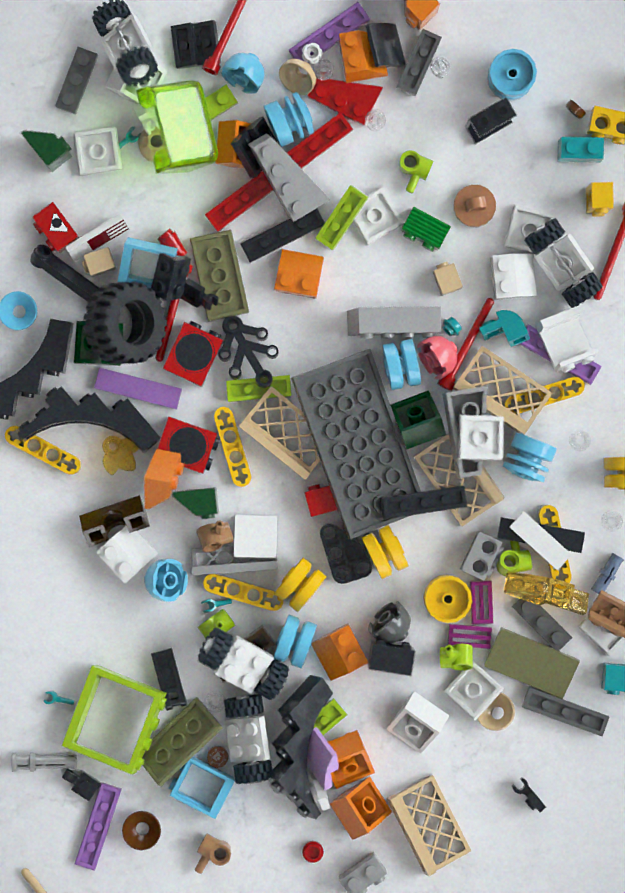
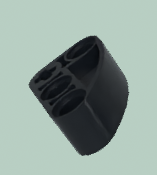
M334 524L323 525L320 530V537L334 580L337 583L345 584L369 576L372 571V564L360 543L355 538L348 539L346 531ZM332 527L335 529L336 534L334 538L326 539L323 532L325 528ZM336 547L342 551L341 557L339 559H332L330 557V550ZM359 562H366L368 564L367 572H357V564ZM340 568L348 571L343 580L340 577H336Z

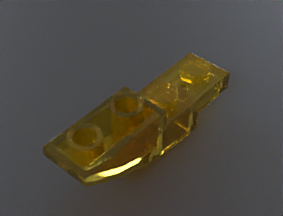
M511 572L506 574L505 594L538 605L547 603L580 615L587 613L589 593L574 589V584L531 574Z

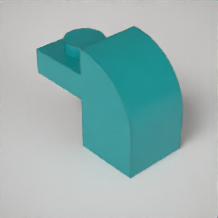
M509 310L497 311L498 320H489L480 327L485 341L502 333H505L510 347L530 340L521 317Z

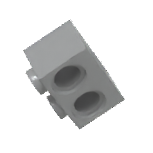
M477 531L460 570L485 581L486 577L490 578L495 568L492 564L495 558L499 559L504 548L501 547L503 542ZM486 541H490L493 544V549L490 553H484L482 550V545ZM481 560L484 563V568L481 572L473 570L475 561Z

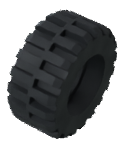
M113 282L103 285L98 289V292H94L91 296L92 301H88L86 306L88 310L87 313H84L83 320H86V326L83 327L84 332L88 335L86 338L88 344L93 346L91 349L95 354H99L102 360L113 364H137L147 361L148 358L156 354L155 349L160 348L162 345L161 339L165 338L166 332L164 327L167 326V320L164 319L165 309L160 305L162 302L159 297L155 296L156 293L151 288L137 282ZM124 305L128 308L132 317V330L126 341L121 336L118 327L119 313Z

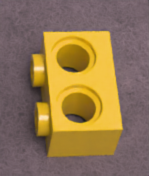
M594 106L591 110L586 134H590L591 137L612 139V143L624 145L625 133H619L616 130V125L623 124L625 126V112ZM597 119H602L605 122L606 126L604 129H599L596 126L595 121Z
M591 182L586 187V213H592L593 217H602L614 208L613 182Z

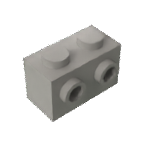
M372 852L339 876V881L347 893H366L368 891L367 887L373 883L374 885L381 883L385 879L384 876L387 872L376 854Z

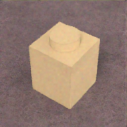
M108 247L84 255L85 261H82L86 274L90 273L92 277L116 270L111 251Z
M447 261L436 265L437 269L433 271V275L441 296L462 289L463 286L454 263L449 265Z

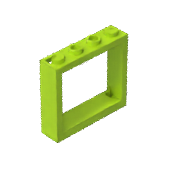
M92 665L62 746L131 775L137 773L144 764L145 759L142 758L144 752L148 751L151 746L152 739L150 736L152 731H155L159 725L160 719H158L160 710L163 711L166 706L167 699L165 696L167 693L102 666ZM101 677L154 697L129 764L77 743Z

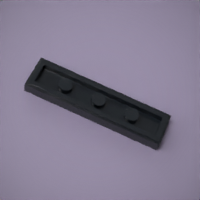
M318 208L294 222L288 219L240 245L249 262L252 263L323 227L325 222Z
M465 486L380 498L383 519L467 507Z
M500 517L497 538L526 543L510 528V525L515 520ZM539 524L567 551L582 553L585 532Z

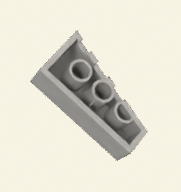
M266 133L248 144L287 216L293 222L330 201L270 135Z
M358 307L347 311L348 336H360L361 339L373 338V335H381V338H394V335H401V338H414V334H422V338L432 337L434 334L441 332V307Z
M488 386L442 394L457 479L482 475L483 460L458 459L459 416H485Z

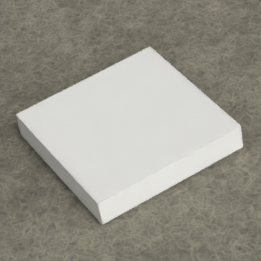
M117 127L74 133L80 176L122 170Z
M383 187L367 195L369 197L354 219V223L367 245L404 224Z
M514 205L504 247L532 253L524 239L540 226L554 219L556 215Z
M460 415L458 459L503 460V417Z
M235 515L234 558L277 559L278 516Z
M588 616L578 625L608 656L625 640L621 636L613 635L602 626L594 625L588 619Z
M473 661V668L461 671L444 692L476 721L504 688Z

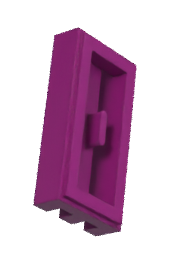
M470 581L472 624L493 623L492 581ZM487 585L488 619H484L483 586ZM475 586H479V620H476Z
M449 624L448 645L469 644L473 648L491 649L492 627ZM453 629L485 631L487 636L453 633ZM453 637L486 640V644L452 640Z

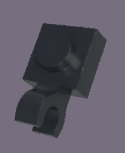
M189 278L186 279L185 290L181 297L182 300L196 308L202 305L207 310H211L212 304L218 305V296L205 294V287Z
M67 768L62 776L63 779L74 784L71 790L87 801H90L101 784L100 781L85 771L79 776Z
M521 777L520 780L524 784L523 788L518 789L513 784L512 789L517 794L526 795L527 799L525 802L532 810L536 808L539 812H542L546 806L529 787L526 779Z

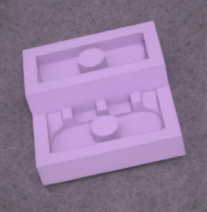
M316 727L313 728L310 736L307 766L323 789L326 790L332 787L331 772L338 770V759L335 751Z

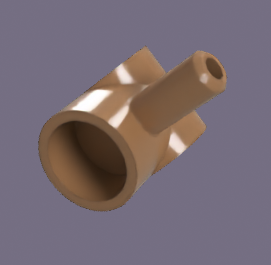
M219 520L215 524L211 523L201 526L196 531L203 552H213L220 549L223 545L233 542L228 522L223 523V521Z
M207 833L197 850V853L201 854L202 857L195 871L202 874L209 860L218 866L227 864L231 858L230 845ZM222 848L227 854L225 857L219 858L215 855V850Z

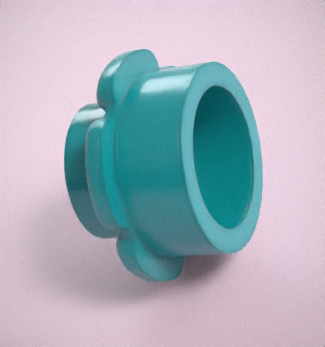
M450 317L443 321L444 326L442 328L447 335H459L458 332L462 330V327L456 319Z

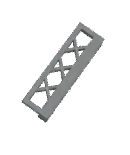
M234 546L221 547L213 551L217 552L214 556L209 552H205L211 557V560L206 565H197L196 553H204L203 549H191L192 575L278 569L277 559L270 561L259 559L260 561L252 562L253 559H250L249 562H242L239 558H235L239 563H231L234 559V554L230 551L234 550ZM221 551H227L232 556L226 564H221L215 558ZM213 560L217 563L209 565Z

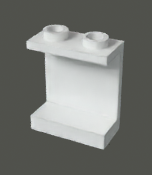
M579 306L540 320L535 326L555 372L560 370L568 372L581 362L583 365L594 361V357L599 353L598 349H591L579 323L578 317L582 314Z

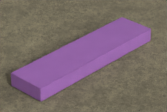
M357 2L289 49V52L294 59L304 61L302 58L303 47L306 44L316 43L324 53L339 42V33L356 31L369 22L370 18L360 3Z
M528 324L526 329L530 340L520 343V345L551 362L537 329ZM593 361L586 365H583L581 362L568 372L591 385L602 366Z
M100 367L94 387L99 390L177 409L182 392L181 388Z
M101 782L75 861L76 865L95 871L122 788Z

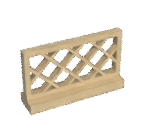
M481 346L453 387L455 391L495 383L498 395H487L486 412L492 416H502L504 424L525 435L552 395V392L484 346ZM482 352L490 357L492 365L479 366L478 358ZM476 363L477 368L471 369V368L474 366V364ZM495 367H506L509 377L497 379ZM492 368L495 380L482 382L480 370ZM478 371L480 383L470 384L464 380L469 372ZM511 371H512L513 373H515L516 375H518V376H513V377H512ZM513 379H524L527 389L515 391ZM510 380L512 392L500 394L498 382ZM540 390L546 396L542 402L533 403L531 391ZM528 392L530 404L518 406L516 394ZM513 395L515 407H504L501 397ZM492 398H498L499 403ZM539 405L536 411L534 412L533 406ZM531 407L532 416L528 422L520 417V408ZM516 409L517 415L510 410Z
M271 386L239 427L305 480L320 462L315 444L313 449L302 450L300 437L311 436V434L300 435L299 422H306L303 411ZM271 392L279 398L280 407L267 408L266 399ZM281 400L288 406H282ZM264 402V407H265V408L258 409V408L262 405V403ZM292 408L296 413V420L283 421L282 409ZM280 409L281 422L269 423L267 410ZM265 411L266 423L257 424L250 418L255 412ZM298 414L304 419L298 420ZM297 423L298 435L285 436L284 424ZM282 424L283 437L271 436L269 425ZM260 426H267V432ZM298 438L299 450L290 451L286 448L285 439ZM283 439L284 445L281 444L278 440ZM315 451L316 460L311 466L303 461L302 452ZM294 453H300V458L297 457Z
M449 433L414 456L436 490L442 489L440 486L445 488L457 487L448 484L450 473L456 474L455 470H451L453 454L439 452L441 443L447 439L450 441ZM437 447V452L431 451L432 449ZM426 453L436 454L434 466L425 465L420 457ZM439 455L451 457L449 469L436 467ZM483 465L482 475L471 476L477 481L476 489L465 488V491L475 492L473 504L467 503L468 507H472L471 515L463 520L458 513L459 508L450 509L461 526H464L495 504L504 500V495ZM436 470L448 472L446 484L435 480ZM465 477L462 478L461 486L464 485ZM479 485L483 491L478 490ZM477 493L485 494L491 502L485 506L475 505ZM474 508H479V510L474 513Z
M433 775L396 795L393 794L386 798L425 875L431 876L438 869L471 852ZM429 782L434 787L432 797L421 794L423 786ZM408 793L417 795L413 807L407 806L402 797ZM420 796L431 799L427 812L417 809ZM434 801L442 803L444 807L441 816L431 813ZM416 811L426 814L423 826L415 824L413 820ZM430 815L440 818L437 831L426 828ZM444 820L450 821L453 825L451 835L440 832ZM425 830L436 833L433 845L424 842ZM439 834L450 837L447 849L436 847ZM453 839L460 840L464 849L458 853L450 851ZM435 849L445 852L443 861L435 864L432 858Z

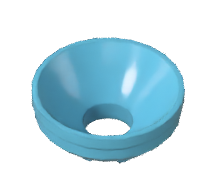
M15 291L7 294L1 300L0 320L6 327L13 330H23L34 323L37 317V305L30 295ZM21 305L25 308L26 313L24 317L17 318L14 316L13 311L16 306Z

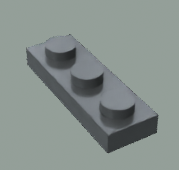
M422 29L396 88L416 97L442 39L441 36Z
M77 47L55 104L57 108L73 114L77 113L98 58L97 53Z
M528 592L512 606L553 649L560 651L573 638Z

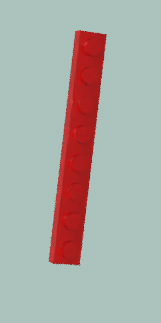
M340 112L288 151L287 154L303 169L352 132L353 128ZM262 171L257 177L251 179L211 209L205 216L216 231L219 232L274 190Z

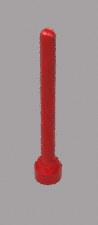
M237 0L212 57L206 59L202 66L205 72L211 75H218L221 68L219 60L247 0Z
M625 202L622 207L623 219L599 280L603 287L594 295L595 300H600L603 296L625 238Z
M190 265V271L188 275L191 274L193 265ZM180 299L170 301L165 319L167 320V326L164 327L166 332L165 338L161 339L162 345L157 349L155 357L158 362H162L164 359Z
M488 298L485 301L457 354L455 368L447 376L438 380L437 385L452 392L456 380L455 376L494 304L492 298Z

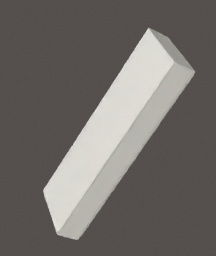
M524 511L510 525V528L556 570L572 555Z

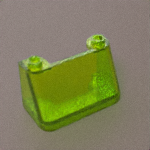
M190 80L147 86L136 90L138 101L142 107H154L164 148L158 150L154 155L153 160L156 174L187 173L213 164L217 160L218 149L203 88L198 81Z

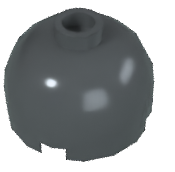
M396 601V605L392 602L388 603L375 614L376 621L374 624L370 622L368 626V631L375 639L383 640L386 644L403 641L408 636L411 623L410 615L399 601Z

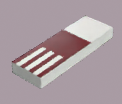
M119 214L68 244L65 248L73 260L77 261L85 254L92 252L129 230Z

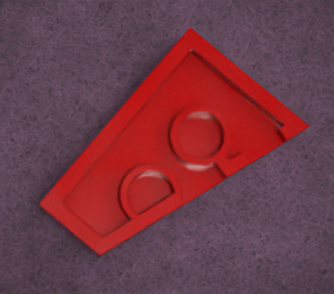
M317 77L316 84L307 98L337 113L341 112L343 116L364 126L383 87L353 82L346 83V81Z

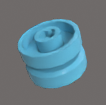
M509 49L501 52L495 57L488 70L487 80L489 88L494 95L501 99L507 97L509 101L522 98L529 92L536 80L537 70L535 62L529 54L522 50ZM513 72L515 77H511L509 74Z
M408 339L400 342L401 355H398L397 347L394 343L383 344L384 369L391 390L403 388V374H405L407 384L410 387L421 385L419 365L413 340Z
M288 615L276 642L277 648L274 659L284 662L289 652L293 651L290 660L291 665L302 668L317 624L306 621L301 631L297 632L300 623L299 618Z

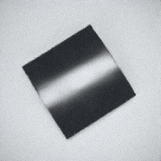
M209 20L194 24L189 22L171 26L177 69L203 66L205 60L212 57L218 44L216 21Z
M376 23L365 25L375 67L384 69L390 66L397 68L405 66L406 63L396 24Z
M260 117L251 123L231 142L234 151L250 178L257 177L262 169L248 144L266 133L277 142L264 117Z

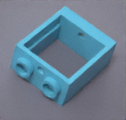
M128 237L124 243L118 282L143 283L148 288H151L153 279L130 274L134 249L178 257V248Z
M193 756L179 769L182 771L179 778H173L168 788L172 790L170 796L216 819L235 782V777ZM192 764L225 780L211 807L179 791Z

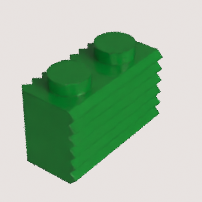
M413 206L401 231L404 232L403 236L413 242L417 239L423 242L422 247L433 252L434 249L439 250L451 226Z

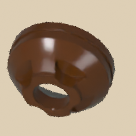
M147 811L132 813L126 818L122 827L124 841L135 850L152 848L158 842L161 835L159 820ZM141 822L146 823L149 827L148 833L143 835L139 834L136 830L137 824Z

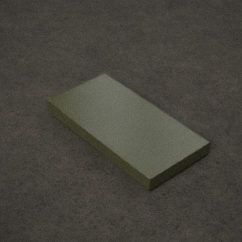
M226 230L190 238L199 283L205 287V294H214L219 297L217 306L212 304L211 310L205 309L208 322L249 313L232 231Z
M501 627L484 667L563 699L580 660Z
M196 697L152 739L149 750L145 751L142 757L145 759L143 767L157 785L161 787L223 727L202 701Z

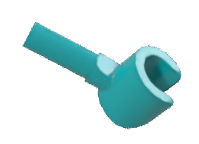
M131 127L128 130L126 137L119 143L120 149L129 142L135 143L139 139L141 133L137 136L131 134L136 127Z
M204 600L201 604L207 603L209 609L202 612L208 613L214 611L216 607L232 604V600Z
M54 691L45 692L53 697L52 701L43 700L46 704L61 702L74 705L75 700L58 696Z

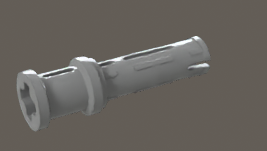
M12 753V772H16V770H30V772H34L36 769L41 768L77 769V755L36 756L34 753H30V755Z

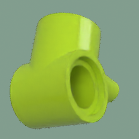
M412 150L404 152L399 161L400 170L405 174L411 175L406 187V191L409 193H414L419 178L426 181L434 162ZM406 158H413L416 165L412 168L407 167L404 164Z
M510 541L512 550L504 551L496 563L497 571L503 576H511L514 573L532 570V559L529 550H520L519 542ZM504 560H510L513 563V567L506 566Z
M221 609L197 628L206 638L214 628L227 632L236 625L228 613Z
M455 644L440 647V667L459 671L472 669L473 646L469 644Z

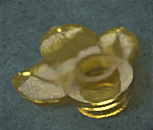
M109 436L103 441L102 449L105 455L102 462L105 470L110 475H114L118 468L124 471H134L136 469L133 453L137 452L139 448L127 438L120 439L117 436ZM109 444H115L116 450H111Z

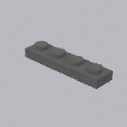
M531 687L528 688L522 707L602 737L609 720L608 715Z

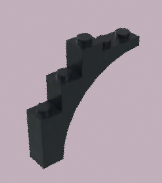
M50 319L46 336L36 354L16 374L0 382L1 419L8 420L9 416L15 417L19 392H22L21 396L34 398V394L40 395L44 370H47L46 375L59 377L60 373L65 374L74 323Z
M62 386L59 389L55 387L46 394L48 398L45 399V402L49 408L46 409L44 407L35 414L36 418L32 422L26 421L18 428L19 432L17 433L24 443L37 433L52 427L65 424H91L102 426L121 434L133 442L143 453L153 447L161 438L128 398L125 401L121 399L112 406L114 410L110 411L95 392L92 395L88 393L79 400L81 404L77 405Z
M310 675L278 709L282 716L281 720L287 727L272 742V745L276 749V755L282 760L266 778L270 782V788L275 793L285 794L290 801L295 803L298 807L297 812L302 817L317 819L321 812L313 799L309 787L307 752L315 721L333 692L322 677Z

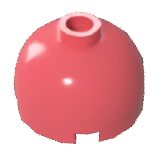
M432 336L418 343L417 348L421 346V352L418 353L419 358L429 374L434 372L437 375L436 379H442L453 371L457 364V347L452 341L442 336Z

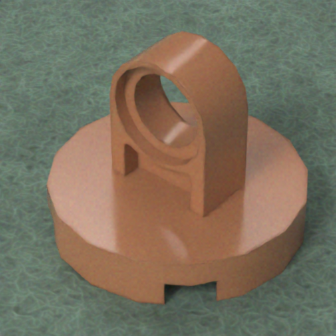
M481 185L464 187L454 200L456 218L468 227H480L487 224L493 218L496 211L494 195L488 188Z

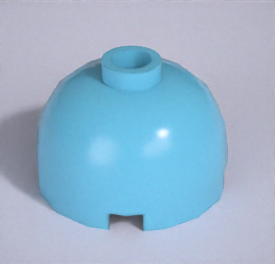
M252 53L232 55L226 61L221 73L231 86L235 87L237 83L244 87L242 92L249 94L257 93L265 78L263 65L259 58Z
M161 559L152 563L144 576V584L148 593L153 598L166 602L175 601L179 595H183L188 584V575L186 571H183L182 564L175 559Z

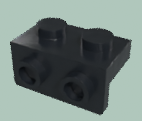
M164 253L159 254L151 284V289L156 293L155 296L165 301L181 299L185 290V281L190 271L191 258L186 256L171 257Z

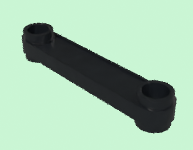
M38 245L34 249L30 258L33 266L42 268L87 302L92 301L91 296L94 292H98L99 289L97 285L54 255L48 246Z

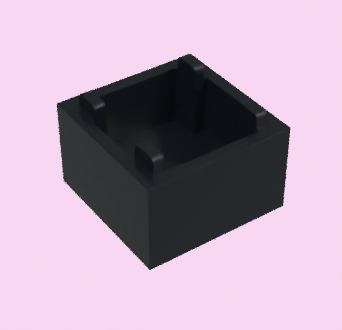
M371 640L369 663L367 664L368 669L412 676L415 649L411 647L409 642L403 641L401 645L386 644L383 640Z

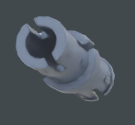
M612 553L604 569H600L599 572L601 574L591 590L598 594L601 590L605 591L611 580L614 581L616 578L614 575L624 559Z

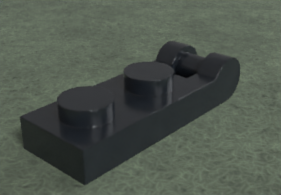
M172 648L151 653L160 689L167 693L165 696L167 699L165 703L166 710H172L173 707L179 705L181 707L187 706L186 696ZM177 691L178 697L171 699L169 693Z

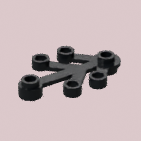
M237 316L225 318L222 323V329L226 336L223 346L218 352L219 359L223 362L229 361L231 359L230 348L233 339L235 338L238 343L233 365L229 369V376L234 380L241 377V366L245 355L256 374V384L261 388H268L273 382L272 374L268 370H263L253 351L266 354L270 359H275L279 355V350L275 345L267 346L248 341L242 334L256 336L257 340L265 341L268 338L267 329L244 325ZM231 324H236L237 328L231 330L229 326ZM260 331H264L266 335L264 337H259L258 333ZM270 349H275L276 353L274 355H270L268 351ZM228 352L229 355L228 357L223 358L221 357V353ZM234 369L239 371V374L236 376L231 374ZM262 377H267L268 382L261 383L260 379Z

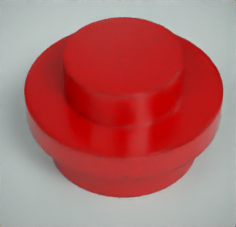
M310 841L304 845L302 854L306 861L315 863L322 859L324 850L319 842Z

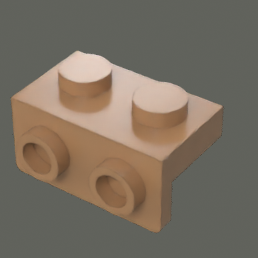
M601 590L589 609L588 619L594 625L608 629L613 635L625 638V602Z

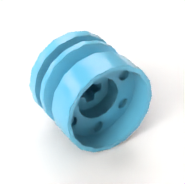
M298 92L292 93L294 104H291L288 96H285L284 108H281L277 101L263 106L275 138L281 147L294 142L292 134L294 131L297 132L301 139L304 138L303 127H305L308 135L314 133L311 114Z
M515 433L511 446L518 450V454L508 453L506 456L515 460V462L511 464L504 461L502 467L526 480L544 483L546 477L537 474V472L540 470L548 473L549 469L541 465L542 460L552 462L557 448L526 435Z

